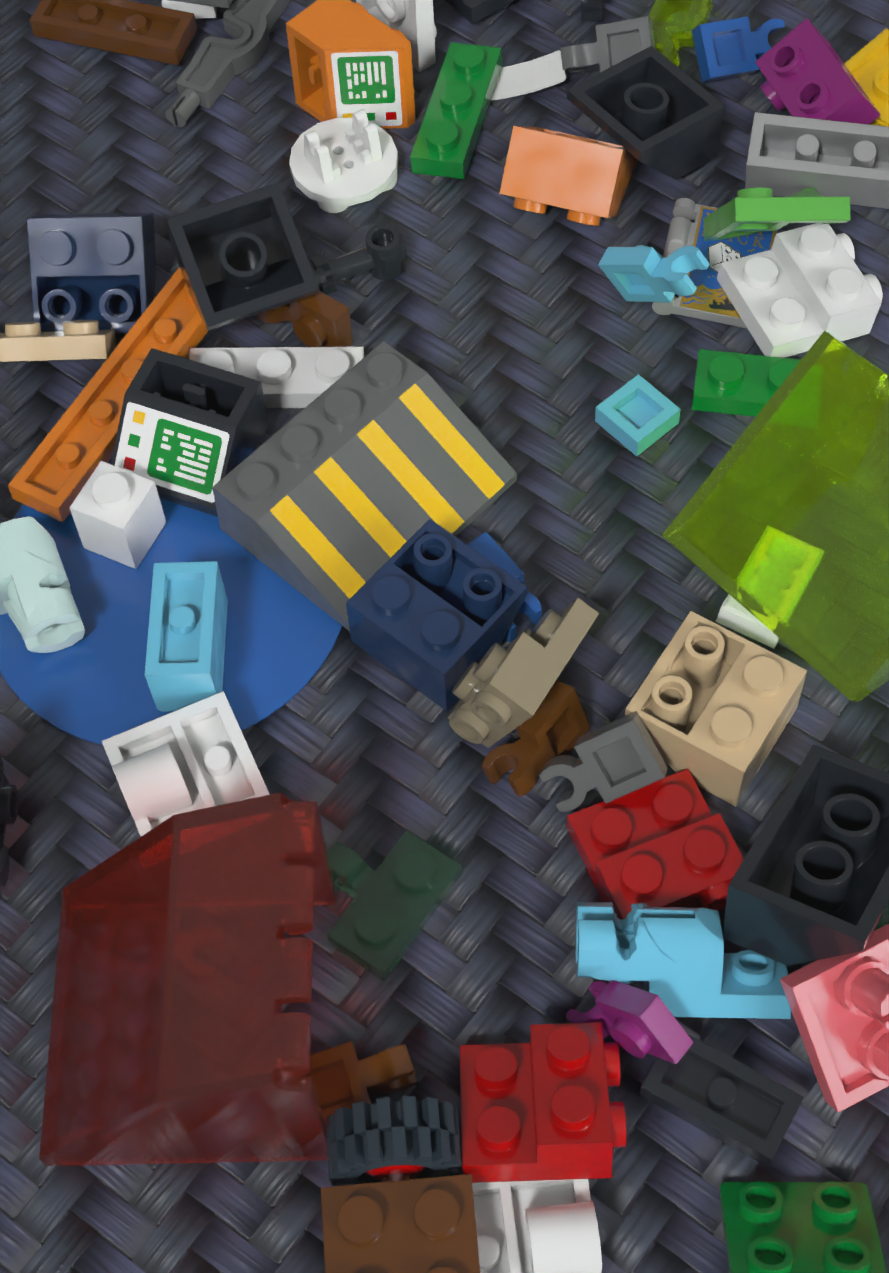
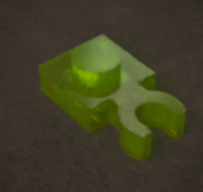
M655 1L648 15L653 23L655 49L677 67L680 64V56L678 54L680 46H694L692 29L706 23L713 8L712 1Z

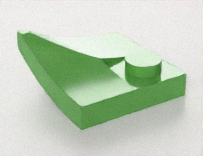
M771 188L742 189L737 191V197L703 218L704 241L725 240L763 231H776L789 223H846L850 221V197H824L815 188H804L800 192L788 197H773V189Z

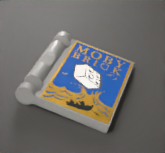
M689 198L676 200L673 208L674 218L670 222L663 258L668 257L679 248L695 246L699 248L707 259L709 266L705 270L695 269L687 273L697 287L694 294L679 296L678 298L674 296L671 303L652 302L653 311L660 315L677 314L747 328L716 279L720 264L771 250L778 230L763 231L732 239L704 241L703 218L718 208L695 204Z

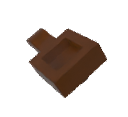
M320 291L318 294L255 315L259 320L266 323L292 322L294 334L308 347H351L353 345L349 307Z
M556 680L535 714L516 728L520 739L511 744L500 745L487 754L483 760L482 768L490 783L495 785L506 772L514 770L509 775L508 781L514 794L522 797L534 787L537 777L547 761L555 756L569 755L574 750L578 737L587 734L591 729L575 688Z
M350 1041L284 1064L301 1127L307 1139L326 1133V1118L328 1115H335V1110L341 1107L352 1109L353 1103L361 1101L372 1104L370 1095L395 1093L418 1084L406 1044L386 1049L376 1055L359 1060L353 1042Z

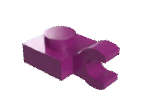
M611 980L608 984L602 981H595L590 984L588 989L596 998L595 1002L597 1005L584 1013L570 1009L566 1014V1018L570 1023L602 1022L603 1038L611 1035L624 1050L638 1058H644L646 1054H650L677 1064L693 1044L691 1038L658 995Z

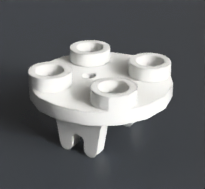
M364 109L354 112L352 118H335L317 123L303 132L291 148L289 166L296 187L310 199L318 201L319 207L329 213L342 212L348 206L372 200L380 193L392 189L396 185L398 178V151L393 139L380 126L368 122Z

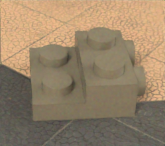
M577 598L559 614L553 609H549L533 630L527 628L505 648L495 643L487 651L479 664L474 661L467 668L452 690V693L460 698L447 717L450 720L449 724L453 731L471 743H482L487 748H490L531 718L599 613L580 598Z

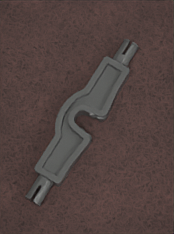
M236 0L225 11L223 19L224 30L236 39L231 40L209 36L202 41L190 64L176 80L179 96L165 112L168 121L174 126L178 123V127H184L186 121L198 106L211 108L235 75L241 74L253 67L267 50L269 30L291 3V0Z

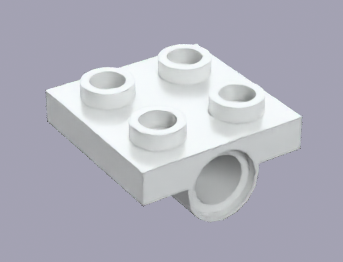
M224 691L102 741L151 863L275 811L272 798Z
M588 1179L472 1183L480 1273H602L598 1223L594 1203L591 1201Z

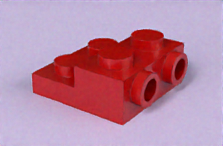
M689 769L667 776L605 804L603 801L567 815L566 827L602 902L613 903L614 913L617 914L618 919H625L627 914L632 911L631 904L645 903L649 907L707 908L717 910L718 912L726 909L728 885L744 858L721 814L712 815Z
M602 1022L530 1025V1043L459 1045L463 1175L471 1174L472 1183L612 1178L613 1148L626 1147V1116L623 1101L609 1102L608 1087L620 1086V1057L618 1042L604 1043Z

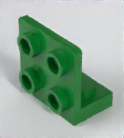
M757 1181L723 1182L720 1185L719 1200L729 1273H887L866 1184L862 1182Z

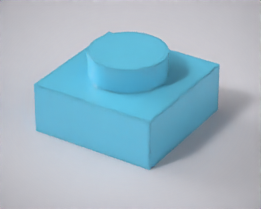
M638 374L596 406L595 422L637 457L679 424L681 409Z

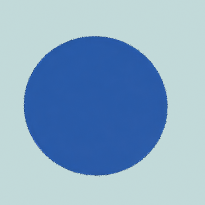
M159 498L166 524L137 569L85 549L71 512L63 522H60L23 504L12 518L33 517L54 539L85 632L84 637L73 646L56 652H31L27 650L21 633L8 613L0 615V673L20 700L38 716L73 736L99 745H103V740L174 712L157 710L145 678L154 563L218 562L228 599L222 692L224 691L241 731L270 716L307 685L321 668L334 647L342 625L220 529L218 517Z

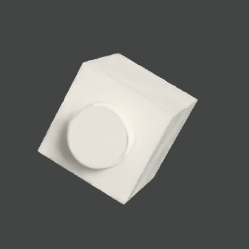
M103 461L96 467L70 506L72 517L85 549L134 569L138 568L166 524L155 482Z

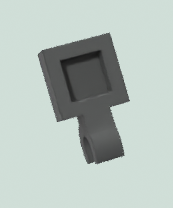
M646 16L595 25L597 42L560 48L562 69L564 71L569 70V74L592 71L600 67L601 73L650 46L655 48L652 19Z

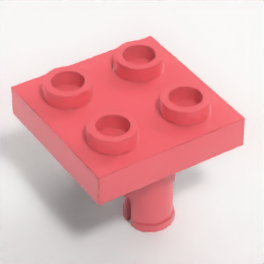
M889 924L873 931L863 951L816 960L780 979L824 1100L838 1113L889 1086Z

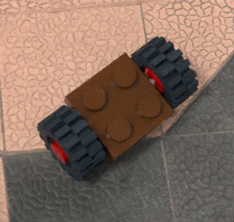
M402 1096L400 1101H390L389 1097L377 1098L375 1104H368L365 1101L353 1103L352 1109L341 1107L335 1110V1115H328L326 1118L328 1174L332 1187H321L325 1273H480L471 1174L458 1175V1173H462L463 1166L457 1108H453V1105L447 1101L438 1103L436 1098L427 1097L418 1102L415 1096Z

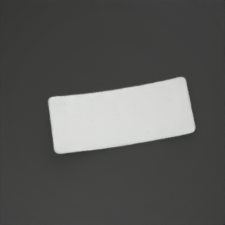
M557 50L527 62L502 67L491 101L536 92L565 81L566 74L562 69L561 51Z

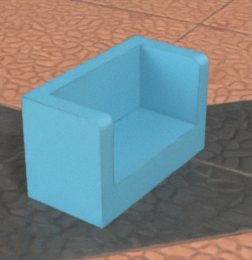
M217 561L154 563L145 678L156 708L159 711H176L218 694L223 690L228 599Z

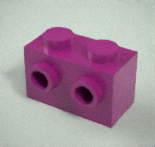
M808 18L755 61L767 79L760 88L778 111L786 107L791 116L868 125L881 115L828 40Z

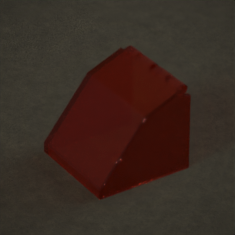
M280 792L175 814L63 888L39 1159L45 1166L328 1160L326 1125L312 1076H303L310 1073L311 1016L300 1012L282 1014L283 1004L312 1002L313 942L302 937L284 939V931L291 936L312 931L314 905H335V888L317 801H294Z

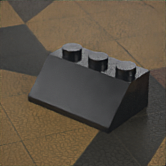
M814 744L730 881L727 892L723 938L787 966L863 951L889 903V773Z

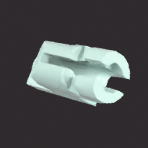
M22 517L0 523V615L8 613L21 633L27 650L37 653L56 652L73 646L84 637L85 632L79 611L71 594L67 575L56 548V543L47 530L33 517Z

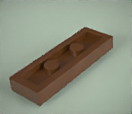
M41 0L30 18L33 34L37 37L174 65L180 64L197 30L194 13L129 0Z

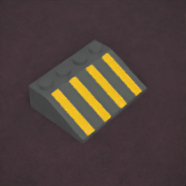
M383 341L215 484L212 490L220 529L350 632L346 602L429 519L456 537L517 481V473L425 370Z

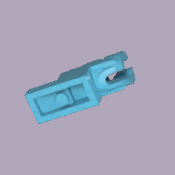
M577 902L575 938L577 977L614 980L624 984L644 981L645 991L658 995L674 1017L791 1018V1008L780 981L781 978L788 975L786 965L752 950L724 953V940L717 910L686 907H649L645 903L631 904L632 911L627 914L625 919L621 920L614 913L612 902Z

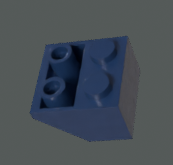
M153 213L42 214L27 218L34 322H40L41 332L63 331V322L98 320L99 330H115V334L128 333L154 299L156 252Z
M429 519L346 602L351 641L445 711H448L459 699L452 693L454 686L474 661L479 664L487 651L495 643L501 644L528 594V587Z

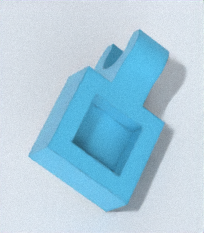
M638 245L635 247H608L598 266L626 301L671 303L675 294L688 296L695 293L697 287L687 273L695 269L705 270L708 268L709 262L699 248L695 246L679 248L668 257L663 258L653 247Z

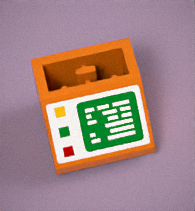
M317 0L286 23L295 101L299 107L320 122L335 118H352L353 113L361 109L365 110L368 122L375 123L382 129L409 128L416 122L411 41L402 32L390 28L368 13L361 4L350 0Z

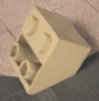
M690 611L626 707L625 716L637 711L660 755L675 773L689 769L698 787L736 807L796 711L807 670Z

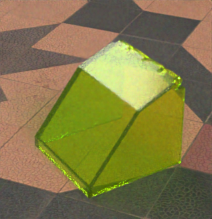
M824 330L662 536L850 701L859 702L889 680V379H887L889 375Z

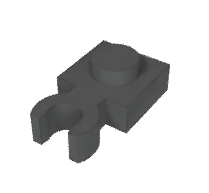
M635 711L578 737L574 748L579 758L569 755L555 756L547 761L539 777L542 782H546L554 777L563 776L572 782L574 788L559 795L556 802L559 812H567L580 806L589 790L597 788L606 804L665 778L668 767L640 716Z

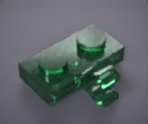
M407 830L376 871L371 869L355 851L336 841L320 861L321 865L326 868L322 873V878L355 899L327 935L328 944L384 982L461 877L462 866Z

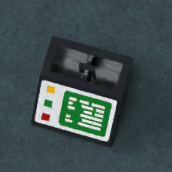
M151 348L125 392L111 465L154 481L159 498L218 517L212 487L256 450L269 426L261 381Z

